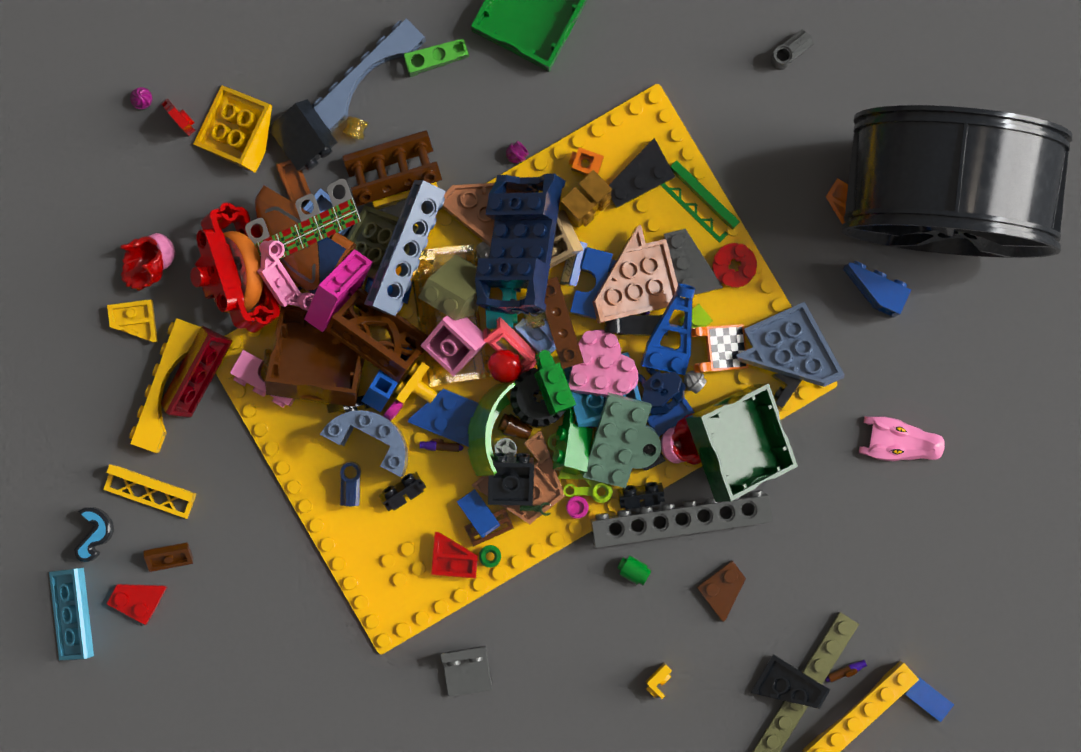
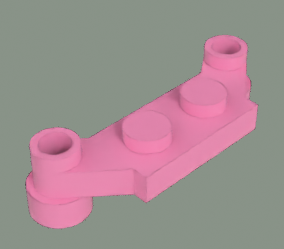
M276 240L263 241L259 246L261 267L257 272L280 306L285 307L290 304L308 311L315 294L301 293L283 267L279 258L284 254V245Z

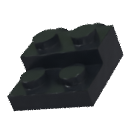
M502 452L494 453L491 459L497 474L488 476V505L533 506L534 457H529L527 453H518L516 457H507V454Z

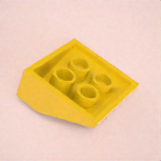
M221 85L193 145L256 173L266 151L272 105Z

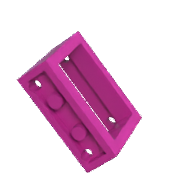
M354 249L319 284L304 320L323 332L332 316L349 300V296H352L359 287H362L373 261Z

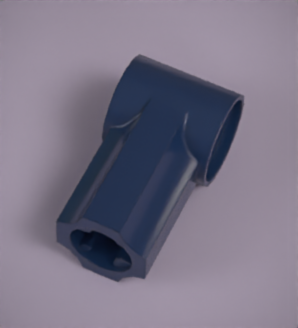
M351 461L344 464L340 470V506H360L361 468L359 464ZM353 466L357 470L356 477L348 478L345 475V468Z

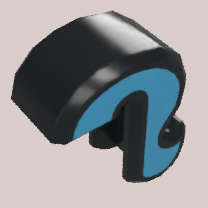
M96 507L83 508L78 511L95 526L74 549L76 558L82 562L95 560L100 555V551H97L95 547L106 544L114 533L113 521L107 513Z

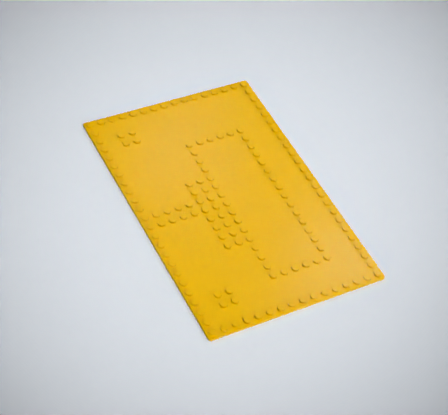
M659 84L653 85L501 174L520 178L556 174L566 181L565 187L561 192V202L574 187L580 190L582 187L579 183L586 177V175L571 170L572 165L569 164V160L573 151L577 152L580 147L603 155L604 159L598 175L610 185L655 138L669 166L677 160L740 223L732 230L675 175V178L665 184L669 188H680L681 199L685 203H696L698 205L697 215L701 219H710L711 217L714 220L713 231L717 235L721 236L725 231L728 233L720 243L661 185L617 209L611 200V203L603 211L599 209L596 211L594 219L586 227L582 224L578 228L569 219L579 241L587 243L589 248L612 253V259L617 260L633 230L639 225L642 227L646 243L663 240L665 233L686 229L711 269L714 256L721 247L730 243L744 244L754 253L757 260L756 274L751 281L739 288H731L721 284L723 286L722 289L694 295L692 309L700 304L713 321L706 327L744 324L745 329L792 308ZM583 160L581 165L588 167L590 163L587 160ZM496 178L492 179L487 183H495ZM672 190L679 197V190ZM689 206L695 212V206ZM444 209L437 212L435 217L436 224L430 230L427 237L428 244L421 252L419 266L413 272L410 279L413 284L407 305L418 316L419 330L428 336L447 315L418 298L427 279L456 254L477 266L478 258L475 248L483 242ZM704 221L711 228V221ZM735 259L731 260L729 269H734L735 272L739 271L740 262H736ZM566 260L550 268L548 279L558 277L560 283ZM401 266L396 269L397 275L401 272ZM584 271L580 272L577 286L560 284L578 343L586 331L604 330L605 322L598 323L597 318L593 320L570 314L575 291L589 292L596 285L594 276ZM366 276L365 281H364V283H363V285H362V287H361L363 290H365V287H366V283H367V279H368L367 276ZM491 288L489 298L502 300L503 293L499 288ZM521 289V292H516L518 301L526 298L527 289ZM354 306V311L359 316V308ZM479 306L475 314L467 318L483 332L486 328V309ZM666 308L650 311L649 315H663ZM674 310L669 323L681 325L678 320L685 316V312ZM523 312L520 313V314H517L518 323H519L527 314H524ZM279 316L258 332L252 333L246 328H237L225 335V337L230 338L233 342L218 367L216 375L379 654H384L588 534L592 531L590 519H594L596 514L608 513L609 516L617 515V511L625 510V508L620 507L618 489H622V487L611 485L613 490L612 497L605 503H598L591 496L574 495L573 497H583L589 505L587 514L578 519L568 514L566 505L572 497H567L566 495L531 524H528L506 509L514 529L473 547L464 527L471 522L457 501L473 491L475 488L472 484L482 476H476L469 459V447L462 445L464 448L459 452L419 449L420 441L426 442L431 441V439H442L444 442H457L408 422V419L427 403L426 400L413 392L403 403L402 409L391 422L402 432L407 444L408 466L405 475L413 474L417 471L426 488L423 489V493L410 500L407 494L403 495L407 503L395 511L393 509L388 511L379 495L382 494L385 488L395 486L403 478L380 467L390 448L389 445L355 427L345 446L338 445L321 436L320 433L331 420L344 414V410L328 413L326 404L329 403L295 399L291 406L285 405L283 408L272 402L274 397L270 395L263 397L252 391L254 386L249 383L243 386L233 380L235 376L230 372L241 352L245 350L265 361L261 368V377L265 381L270 356L276 343V328ZM370 325L371 337L377 341H382L376 334L374 325ZM669 330L668 336H663L660 345L678 349L680 346V333ZM614 334L620 344L621 354L628 352L630 358L635 362L638 373L646 381L652 376L646 371V367L641 365L645 347L650 336ZM745 335L746 350H748L752 346ZM705 336L691 337V356L686 373L694 371V364L708 362ZM504 337L499 340L508 350L519 355L520 360L524 358ZM488 343L454 377L426 350L415 361L417 363L420 360L429 366V369L422 377V382L436 391L437 394L442 389H446L478 403L496 384H502L495 380L489 372L488 361L496 350ZM555 350L551 353L555 364H557L560 360ZM366 359L364 360L358 397L365 395L379 371L376 366ZM748 364L747 369L701 372L707 380L705 386L696 394L685 389L684 397L694 412L697 413L752 385L769 383L773 396L780 386L784 388L785 385L771 376L778 373ZM655 369L657 372L660 371L661 373H670L667 371ZM405 373L401 380L404 381L408 374ZM678 374L684 383L685 375ZM802 380L782 409L778 408L780 420L836 388L837 381L823 387ZM638 382L637 386L642 401L644 388ZM512 388L506 393L509 401ZM541 391L533 396L537 398L536 402L540 403L541 400H544ZM392 392L381 412L372 407L365 409L364 405L357 406V409L374 412L383 416L396 400L393 397L395 392ZM510 403L501 411L494 423L491 435L493 454L495 453V445L500 439L509 438L517 446L516 454L527 453L529 457H534L524 444L527 441L526 439L504 435L502 431L498 430V425L504 414H512L521 420L513 412ZM564 414L559 420L549 426L533 427L527 424L529 427H532L528 440L541 431L548 447V438L556 433L558 426L563 424ZM597 427L592 428V439H594ZM554 438V439L552 440V445L555 446V447H556V438ZM548 447L550 456H551V458H552L554 451H552V450ZM663 455L665 461L647 471H644L642 468H632L627 486L633 485L636 487L643 486L648 482L662 483L664 489L702 467V463L697 465L687 462L673 463ZM534 457L535 465L536 463H538V460ZM347 462H356L361 468L360 506H340V470ZM348 466L345 468V475L348 478H354L357 475V470L353 466ZM559 479L562 489L567 484H573L575 487H591L585 480ZM568 486L566 488V493L568 495L573 494L574 488L572 486ZM603 487L598 488L597 494L604 496L606 490ZM475 489L492 514L505 508L502 505H488L487 495ZM501 514L495 518L497 519V521L503 519L504 516L503 514ZM507 522L501 524L489 534L507 527ZM474 527L470 528L472 532L477 531ZM435 531L442 533L478 555L476 578L431 575ZM480 535L474 536L475 540L482 538ZM487 545L496 546L501 552V560L495 567H485L479 560L481 549ZM492 552L486 554V559L489 561L495 557Z

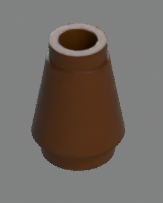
M504 414L498 425V430L502 431L504 435L528 440L532 427H529L512 414Z

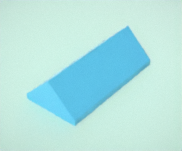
M84 568L49 572L59 661L93 657L94 651Z

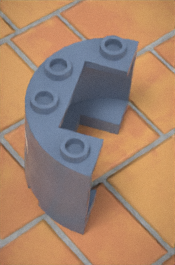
M350 411L335 417L320 433L321 436L336 444L345 446L354 427L390 446L380 467L399 477H404L408 466L407 444L399 428L387 418L370 411Z

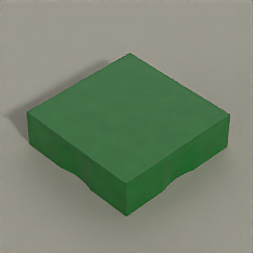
M485 0L471 25V30L550 72L587 0Z

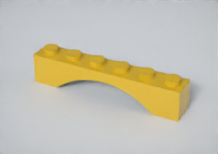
M176 318L175 322H171L167 332L170 335L168 342H164L160 351L162 358L160 364L156 363L152 376L155 377L152 385L149 384L146 389L145 397L147 399L145 405H141L137 418L140 419L137 427L133 426L129 438L132 441L130 444L154 453L160 452L167 433L163 423L162 405L160 403L165 384L177 364L187 355L201 329L200 326Z
M899 661L862 700L836 723L818 735L802 752H841L919 679L904 662Z

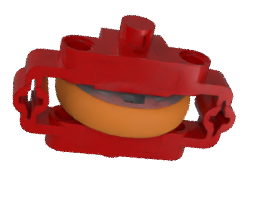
M226 202L209 212L201 220L202 229L196 235L201 257L195 263L196 267L192 268L190 278L195 287L203 288L206 299L213 298L221 312H228L230 314L232 323L236 328H246L249 332L255 333L280 315L279 303L257 272L261 267V258L256 246L245 230L246 224L251 222L247 210ZM234 223L236 231L223 233V229ZM254 224L251 227V234L254 238L262 236L259 224ZM257 302H258V304H259L260 306L255 307L252 311H250L249 313H247V312H248L249 310H251V309L257 304Z

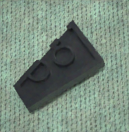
M772 655L751 693L820 709L831 689L778 656Z

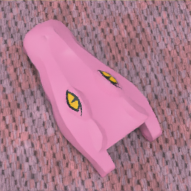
M864 416V423L872 424L873 428L870 447H859V454L883 461L915 460L920 458L937 460L943 454L944 439L940 435L925 432L899 419Z

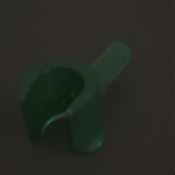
M542 502L540 505L535 506L520 505V511L540 512L542 515L548 516L551 513H543L542 507L543 505L551 504Z

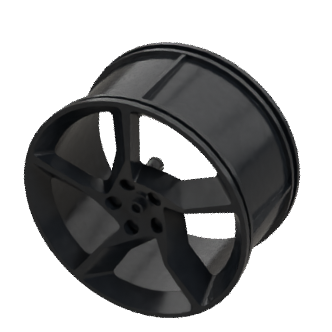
M884 106L862 110L854 115L853 122L855 126L844 215L845 223L842 225L843 234L857 240L883 246L961 256L1035 258L1053 256L1060 253L1061 244L1059 241L1061 239L1070 142L1073 135L1070 130L1056 123L1030 116L954 106Z

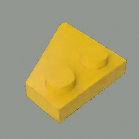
M153 300L107 305L111 328L154 343L158 342Z

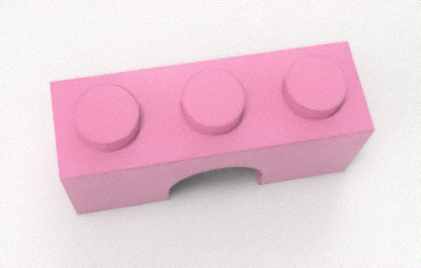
M243 350L230 372L235 376L233 380L243 386L249 383L254 386L252 391L265 397V381L261 377V368L265 361ZM272 396L274 397L272 402L283 408L285 405L291 406L295 400L293 398Z

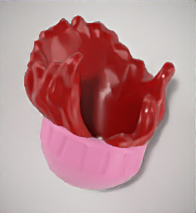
M155 233L121 245L120 248L126 251L122 259L124 263L121 273L122 281L126 283V287H131L138 291L158 282L163 275V270L167 269L175 258V248L171 240L163 234Z
M692 413L679 420L676 426L668 429L661 438V451L670 462H687L693 465L701 463L686 421L687 417L693 415Z

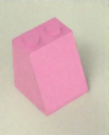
M447 315L422 343L421 347L454 377L487 342L484 341L483 332L467 317L454 320Z

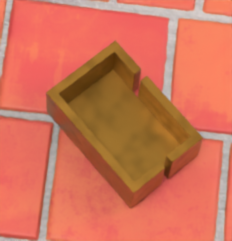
M594 170L579 183L582 187L580 190L574 187L560 202V209L565 210L567 217L578 228L582 224L586 227L594 219V214L598 209L603 211L611 203L612 188Z

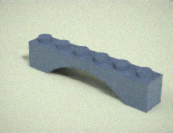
M407 18L403 22L401 20L392 27L391 30L393 32L389 36L381 37L376 43L377 47L372 52L367 51L360 58L361 63L356 68L354 66L349 68L344 74L345 78L340 83L335 82L328 90L330 93L324 99L320 97L312 105L331 133L347 119L352 95L358 84L369 72L387 61L404 57L405 53L417 51L426 42L425 37Z

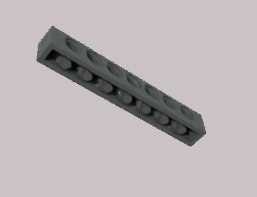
M762 490L751 491L749 496L739 497L729 502H715L714 497L706 498L705 502L697 503L696 500L684 501L682 506H675L674 503L661 505L662 509L653 510L651 506L639 508L640 512L631 513L630 510L617 511V515L609 516L608 513L596 514L594 519H590L595 548L773 522L769 495L763 494ZM745 503H751L752 511L749 514L742 513L741 509ZM723 506H729L730 514L727 517H721L719 514ZM706 509L708 511L707 519L703 521L698 520V512ZM681 512L685 513L687 516L686 521L682 524L676 523V515ZM657 516H663L665 519L661 527L653 525V520ZM635 519H640L643 522L639 530L631 528V523ZM617 522L621 525L620 531L615 534L610 533L609 526Z

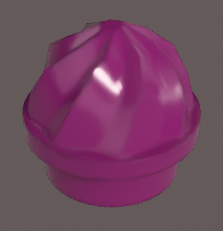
M143 87L134 89L130 95L131 104L140 110L148 108L153 100L151 92Z
M520 141L511 143L506 150L507 160L516 164L521 161L524 162L526 160L525 157L529 155L528 150Z

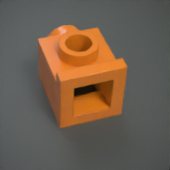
M579 147L577 152H572L569 164L572 165L571 170L587 176L594 170L598 174L604 156ZM583 160L589 161L590 165L588 167H583L581 165V162Z

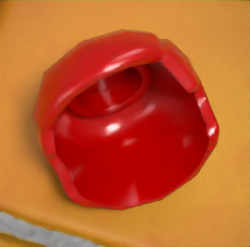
M500 349L494 352L488 361L490 374L501 383H508L517 379L524 369L519 355L510 350Z

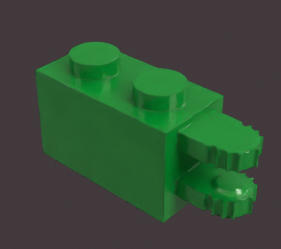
M541 350L535 356L538 371L534 376L549 414L552 416L574 407L576 402L560 362L555 364L550 351Z
M570 408L565 410L563 424L558 426L556 431V447L552 456V469L578 475L587 472L593 429L578 427L577 419L574 424L575 411Z

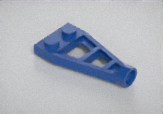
M682 283L678 284L674 296L647 341L641 361L643 367L685 375L691 356L692 299L695 293L693 286ZM674 310L685 312L682 326L669 323ZM671 330L680 333V346L678 349L660 345V341L667 331Z

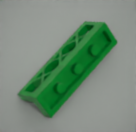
M677 160L670 166L673 173L727 226L733 230L740 223ZM665 183L661 185L719 243L728 235L726 231L721 236L717 235L713 231L714 220L711 217L710 219H701L697 215L698 205L696 203H685L681 199L680 188H669ZM672 190H679V197ZM689 206H695V212ZM704 221H711V228Z

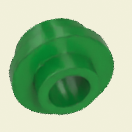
M487 545L481 549L479 560L485 567H495L501 560V552L496 546ZM488 552L494 553L495 557L491 561L486 559Z

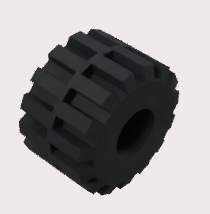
M535 367L527 372L524 371L515 380L516 385L511 390L510 402L513 412L522 422L533 427H545L559 420L565 411L550 416L545 401L536 402L537 398L533 396L539 393L540 388L534 376L538 371Z

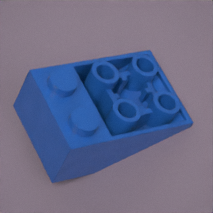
M854 261V263L849 262L844 266L843 270L874 309L893 318L901 314L911 292V289L906 288V283L897 279L891 281L886 278L887 275L878 270L871 272L866 269L867 266L858 261Z

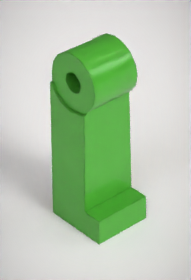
M464 39L404 54V60L410 77L469 57Z

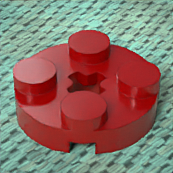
M727 244L721 247L714 256L712 270L720 283L731 288L745 286L756 274V257L744 244ZM735 259L736 262H740L739 271L735 272L734 269H729L731 260Z

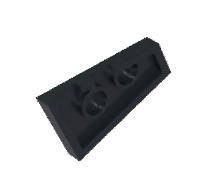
M655 138L609 185L612 188L611 200L616 209L675 178Z

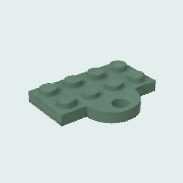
M608 392L590 448L587 472L582 474L583 478L626 488L632 468H646L658 459L661 452L659 436L652 427L646 425L652 408L651 403ZM647 444L655 446V450L650 454L643 452V448Z

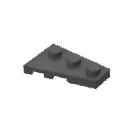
M686 229L664 234L678 284L682 283L693 286L695 288L694 295L723 288Z

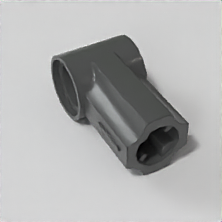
M801 29L784 44L778 46L771 56L772 65L777 69L787 68L793 60L814 45L809 34ZM777 54H785L787 56V60L780 61L777 58Z

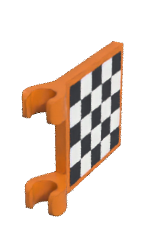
M744 324L691 328V337L705 336L708 362L694 364L695 373L748 368V364L739 362L736 356L746 351Z

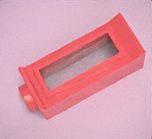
M501 317L497 319V328L492 332L488 328L483 330L484 341L494 350H510L519 355L521 365H524L522 373L529 371L535 366L536 352Z

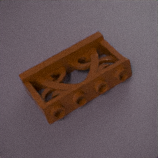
M359 287L340 310L332 316L325 331L392 379L399 382L425 351L421 345L428 335L398 314L396 316L387 315L364 305L368 292ZM354 306L359 308V316L355 313ZM348 312L352 319L347 320L344 318L345 314ZM367 325L385 327L392 342L377 341L372 338ZM412 346V347L415 348V349H414V350H407V349H404V348H402V347H405V348H406V347ZM401 354L410 356L407 361L400 358Z

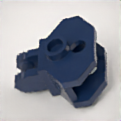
M646 367V371L652 376L646 381L638 373V382L644 388L642 401L651 403L650 414L652 416L667 414L683 400L686 386L676 372L661 373L653 368Z

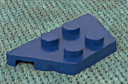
M442 389L431 403L427 402L408 419V422L469 447L468 427L478 403Z

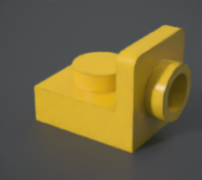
M665 663L645 681L649 685L646 690L654 698L659 696L663 699L665 697L657 685L660 684L662 686L671 678L669 674L672 670Z

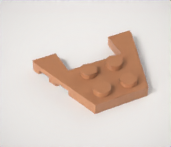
M541 431L524 443L538 460V463L534 465L533 506L502 505L528 524H531L565 497L555 469H552L553 461ZM482 476L472 486L488 497V476Z

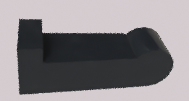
M638 315L607 321L604 324L605 333L617 335L651 336L662 315Z

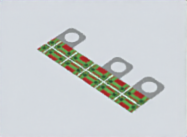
M339 179L328 185L327 191L333 207L322 213L313 194L299 198L295 205L301 223L271 237L263 218H257L247 223L245 230L256 246L260 258L259 246L263 241H280L285 248L284 254L281 257L283 258L361 222L347 181ZM336 185H342L346 190L345 196L342 199H336L333 196V189ZM304 200L312 201L314 205L312 213L304 214L302 212L301 204ZM254 224H260L263 227V234L259 238H254L251 234V227Z

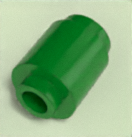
M630 555L627 559L623 557L617 567L620 570V576L636 585L639 583L642 586L652 571L647 568L648 565Z

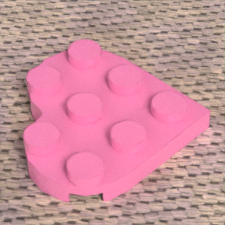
M604 330L586 331L578 343L584 363L572 366L568 384L570 390L574 393L593 394L607 397L608 392L623 396L632 389L634 390L638 383V370L633 359L621 354V347L617 337L612 333H605Z

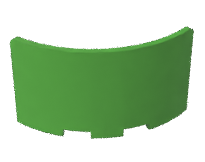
M515 382L496 384L478 402L474 415L470 419L467 433L469 434L468 454L476 476L497 474L491 456H493L491 446L492 429L498 415L511 403L506 393L516 385Z

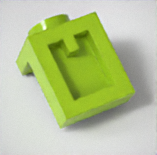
M700 304L692 309V328L706 327L713 321ZM684 316L678 320V322L681 324L679 326L683 325Z

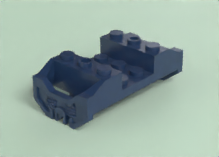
M544 174L540 177L521 178L510 175H497L496 182L489 192L485 214L494 220L489 258H478L475 276L476 305L488 311L504 314H520L523 312L524 314L538 315L546 311L547 304L544 302L561 192L566 182L558 175ZM506 189L528 193H506ZM491 288H511L516 292H521V289H527L526 298L520 301L515 299L496 300L490 299L489 296Z

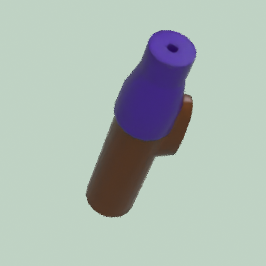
M431 439V441L426 442L420 441L419 449L450 452H459L464 448L460 443L444 442L442 439Z
M865 660L849 664L828 674L825 681L832 683L843 677H851L862 668L867 667Z

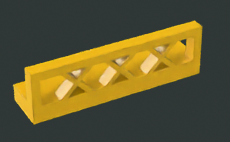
M109 464L106 472L109 475L103 490L188 519L196 493ZM114 476L123 478L126 484L125 487L119 490L110 487ZM136 484L143 485L147 494L140 497L135 496L131 487ZM157 491L163 492L168 501L162 504L155 503L152 494ZM149 496V498H150L151 501L146 500V499H143V498ZM179 498L188 501L185 512L176 510L173 501ZM169 503L171 508L166 507L164 505Z

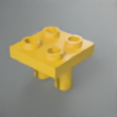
M420 360L414 363L406 372L408 375L404 381L400 380L396 385L393 397L404 403L408 396L414 392L431 403L436 397L437 392L422 382V377L429 369V366Z

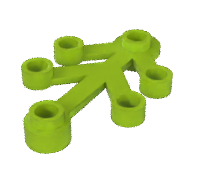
M556 433L549 436L547 441L548 447L552 451H555L552 440L555 438ZM559 471V479H581L591 486L575 487L573 484H567L563 488L564 494L567 497H573L574 495L591 496L598 503H605L612 497L613 490L610 484L583 478L582 474L572 475ZM568 486L574 488V493L571 495L566 493ZM603 487L606 490L604 496L597 494L598 488Z

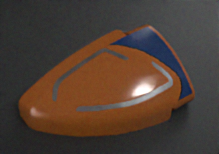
M263 185L255 198L257 218L264 219L270 237L301 223L295 203ZM301 208L304 214H310L308 211ZM259 224L260 232L262 235L263 227ZM337 232L279 260L296 284L306 291L315 294L319 284L356 248V244Z

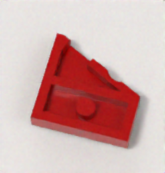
M166 99L161 104L188 136L196 131L192 127L195 122L183 109L179 112L169 99Z
M435 531L431 575L476 578L478 555L442 533Z
M117 584L107 605L147 625L167 586Z

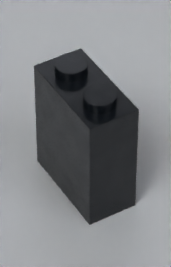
M308 99L295 103L269 126V131L297 171L313 169L319 164L317 160L333 152L331 148L338 143Z

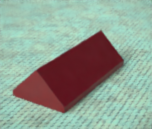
M201 327L160 402L167 414L192 417L233 340L209 328Z

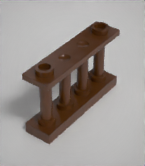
M427 130L342 156L349 177H356L358 186L351 187V191L357 206L411 190L414 180H424L430 184L442 180L437 161L430 163L427 153L433 152ZM419 156L422 166L409 170L406 160ZM398 163L400 173L387 176L385 166ZM376 169L379 179L366 183L364 173Z
M558 277L548 279L544 302L547 304L545 314L560 364L564 371L565 368L584 363Z

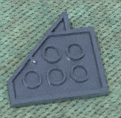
M805 302L744 329V333L752 348L736 355L739 362L823 387L844 378V373Z

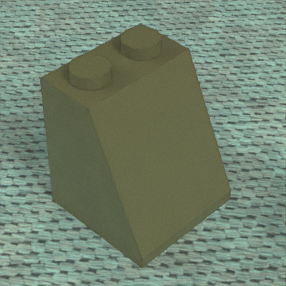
M457 254L454 255L427 279L418 298L454 320L473 316L479 307L476 305L477 293L475 285L477 266Z

